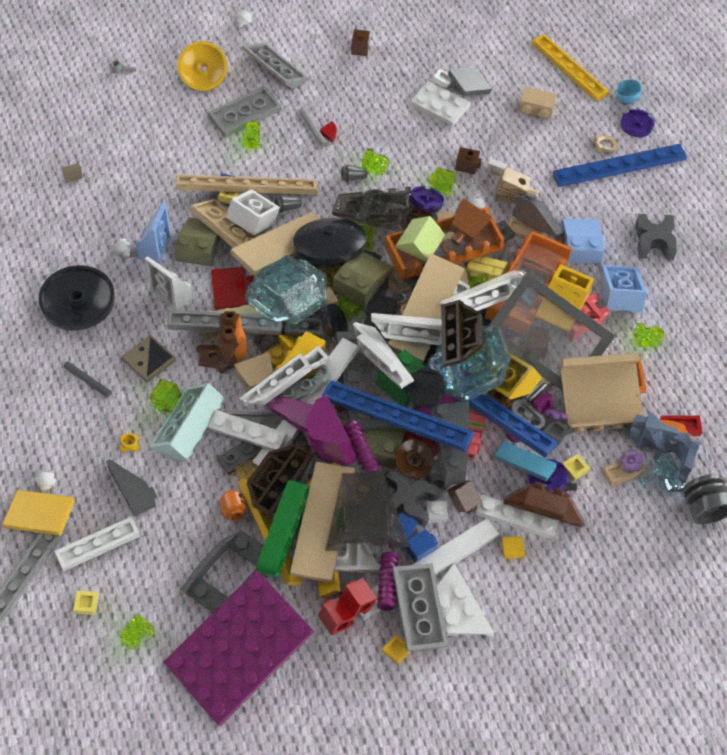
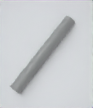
M301 108L299 110L301 116L321 147L327 146L326 140L306 109Z

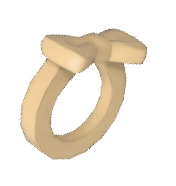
M596 135L593 139L596 153H600L601 150L611 153L618 146L616 140L608 135L600 137ZM607 140L612 143L613 148H606L600 142Z

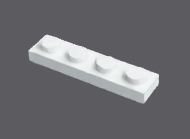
M215 410L208 425L211 431L269 450L282 448L288 436L286 432Z
M481 495L482 502L478 504L475 515L553 540L558 520L503 504L504 501Z
M131 516L56 550L55 554L64 572L141 536Z

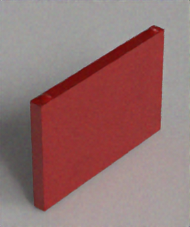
M244 267L211 269L215 310L248 305Z

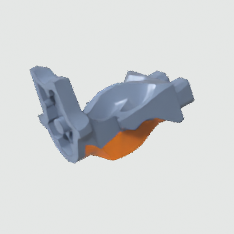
M649 412L647 417L637 414L630 428L628 438L637 441V449L651 446L664 454L676 453L681 461L678 479L686 483L688 475L693 468L700 445V438L690 435L685 425L681 423L659 420L652 412Z

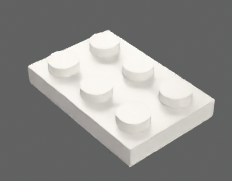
M428 81L410 101V106L453 127L470 107V101Z

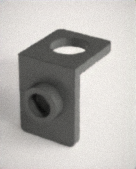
M282 328L281 335H285L284 328ZM259 334L254 342L261 353L264 354L275 341L279 342V335ZM263 336H266L267 338L266 346H262L261 339Z

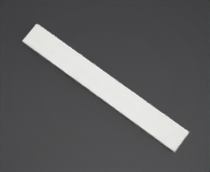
M342 338L329 356L330 360L323 364L331 372L328 381L320 385L313 394L298 401L314 404L316 399L321 398L330 380L335 382L338 380L360 349L359 346ZM320 369L314 378L323 376L324 370ZM284 419L276 429L286 432L288 435L283 447L290 446L300 432ZM262 448L253 460L254 465L259 466L267 453L272 450Z
M485 519L412 565L433 563L436 576L496 539L499 533L489 520ZM378 586L372 589L376 597L379 596ZM377 599L370 611L366 614H359L363 621L381 610L377 607Z

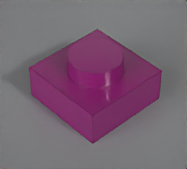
M547 391L541 396L536 397L533 401V407L542 416L546 410L553 408L552 395Z

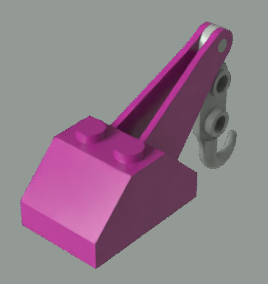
M322 364L315 369L324 370L323 376L314 379H304L291 385L266 405L270 411L304 433L312 452H317L320 459L347 466L356 462L357 459L351 442L328 396L325 395L316 399L314 404L298 401L313 394L320 385L327 382L330 378V369Z

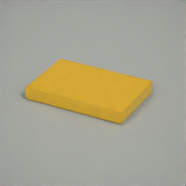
M17 490L2 525L8 529L61 536L75 500L69 496Z

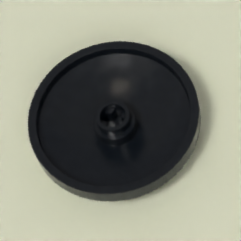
M324 218L309 222L299 228L293 238L296 254L307 262L319 265H335L348 262L358 257L365 250L367 244L365 230L359 224L342 218Z
M84 265L69 266L56 271L46 279L39 292V305L43 316L52 325L64 330H84L99 324L110 314L115 303L113 284L108 276L94 267Z

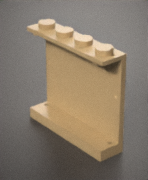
M639 353L565 358L560 361L559 368L565 413L568 415L566 423L570 430H574V433H583L585 429H593V432L604 431V428L612 427V430L624 429L623 426H632L637 414L643 416L636 363L640 361Z

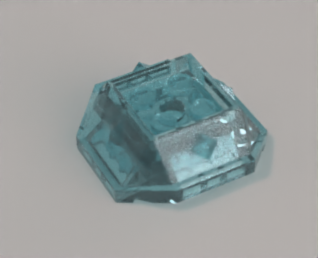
M286 255L254 276L253 281L249 283L245 299L248 304L269 320L288 321L292 324H298L326 305L327 277L303 259L298 260Z
M483 326V347L469 359L458 364L443 367L441 346L428 361L431 369L436 370L443 377L446 383L445 394L467 402L481 394L486 395L488 391L502 384L505 380L511 355L500 327Z

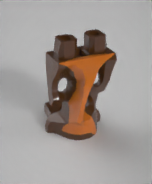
M225 311L224 314H220L219 334L216 337L217 345L197 346L196 351L201 354L198 366L216 368L220 374H224L226 370L234 368V364L241 362L242 358H246L247 341L241 324V314H236L235 311ZM212 354L217 355L215 358H210L209 356Z

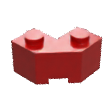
M363 578L348 582L344 586L345 589L341 597L334 600L328 599L322 604L318 616L331 636L355 623L353 619L358 614H366L372 609L377 597Z

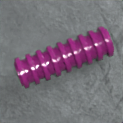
M354 420L344 425L343 428L349 437L352 448H354V453L357 454L356 459L360 460L358 463L362 465L361 469L365 471L364 476H370L378 472L381 467L377 465L378 461L374 459L375 455H372L373 450L369 449L370 444L366 442L367 438H364L365 433L361 432L362 427L358 426L359 421Z
M384 552L380 556V584H378L379 596L377 597V607L383 611H391L396 607V588L392 568L398 566L399 555L394 552Z

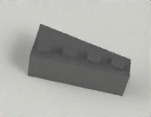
M469 401L434 405L430 407L429 416L468 429ZM434 441L444 486L464 483L467 473L468 447L464 452Z

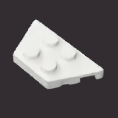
M345 532L342 533L334 571L379 573L380 565L377 564L373 557V552L366 542L355 544L351 541H346Z
M453 565L437 585L446 635L493 636L494 631L457 566Z

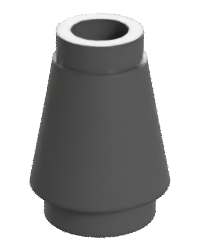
M352 165L342 166L341 178L346 180V182L366 179L367 168Z
M279 195V197H275V205L280 207L279 211L282 213L302 207L301 197Z

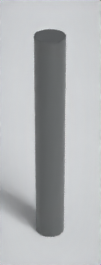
M69 361L64 364L65 369L106 397L112 394L111 390Z

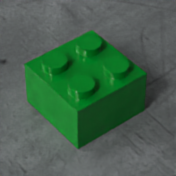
M405 349L397 355V358L410 375L420 368H426ZM380 370L375 384L399 405L406 407L411 402L406 393V386L401 389Z

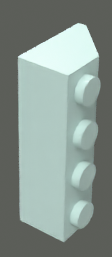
M209 383L186 387L150 444L149 449L176 461L188 459L193 454L195 445L202 439V434L208 427L215 410L221 408L224 397Z

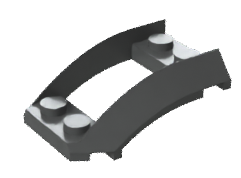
M242 530L223 538L202 559L180 590L213 613L228 597L203 580L202 577L228 548H231L257 566L264 545Z

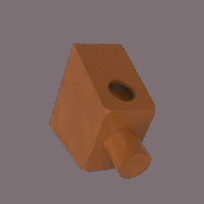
M463 198L457 206L449 226V230L454 232L451 242L460 246L463 240L471 242L492 217Z

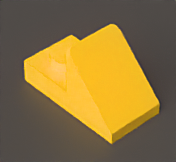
M279 335V344L264 352L269 353L274 369L278 364H282L286 353L294 348L297 340L296 337Z

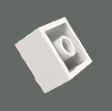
M251 189L231 199L226 218L245 229L247 233L256 235L274 224L280 207Z

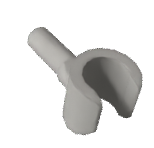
M118 60L112 62L114 65L112 69L115 73H121L125 70L136 71V67L122 66Z

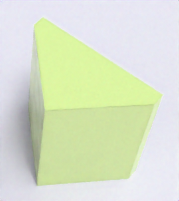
M431 216L412 219L395 248L427 262L430 253H435L445 237V233Z

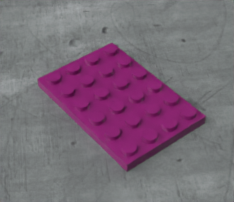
M256 570L163 662L214 722L221 726L315 631L267 579Z

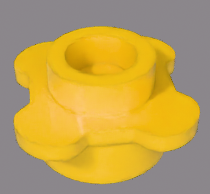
M132 433L122 435L120 437V451L123 453L127 451L137 452L140 449L138 445L139 436Z

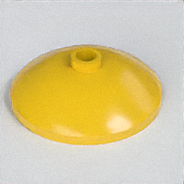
M198 41L189 44L183 49L178 58L177 68L181 80L188 87L196 91H209L218 87L223 82L227 74L228 64L225 54L217 45L207 41ZM202 67L207 68L204 72H202L200 69Z

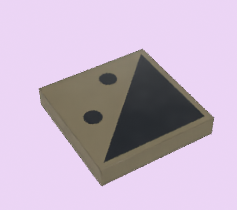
M150 334L122 356V360L148 383L174 363L176 357Z

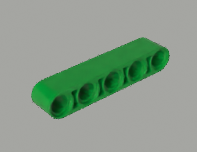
M288 480L257 562L256 570L261 574L274 578L279 577L308 499L310 485Z

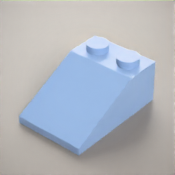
M162 202L149 220L147 227H144L141 241H138L136 244V252H138L140 260H145L148 256L158 264L161 262L171 238L166 202Z
M563 218L564 245L572 248L568 263L601 264L604 254V241L598 220Z
M602 265L601 273L605 306L610 311L615 312L619 310L631 313L643 312L647 291L638 268Z

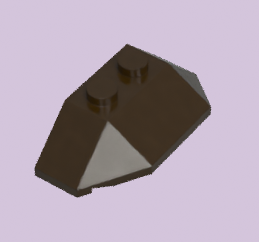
M461 300L441 305L442 366L447 367L469 359L483 347V321L481 313L464 304Z
M298 443L269 451L247 481L252 506L269 517L274 515L288 480L299 482L302 479L314 453Z

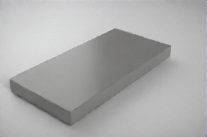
M262 86L208 112L207 117L226 138L281 111L282 105L265 86Z

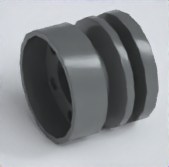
M720 474L704 475L693 479L683 487V494L686 497L687 504L690 505V512L696 524L704 525L727 518V486L723 476Z

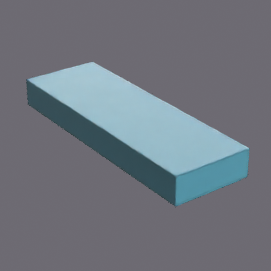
M506 441L502 443L494 455L496 460L546 482L556 469L555 462Z

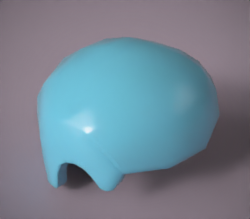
M633 79L621 81L618 84V89H616V97L625 104L635 103L641 96L642 86L639 81Z

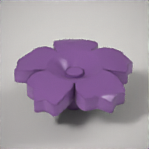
M549 409L544 412V415H550V417L556 420L559 417L568 418V415L562 411Z
M633 449L628 450L627 454H623L620 457V462L623 463V471L627 473L630 470L639 471L641 466L638 463H642L643 455L641 453L637 454V451Z

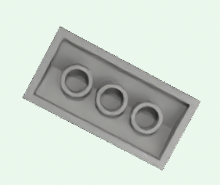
M267 43L242 46V49L292 89L297 88L309 79Z
M433 563L393 567L392 571L406 650L423 652L447 647L448 641Z

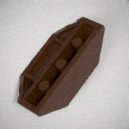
M541 482L529 483L506 495L503 502L505 505L580 528L583 526L584 519L572 497L561 488L553 490L547 488V485Z

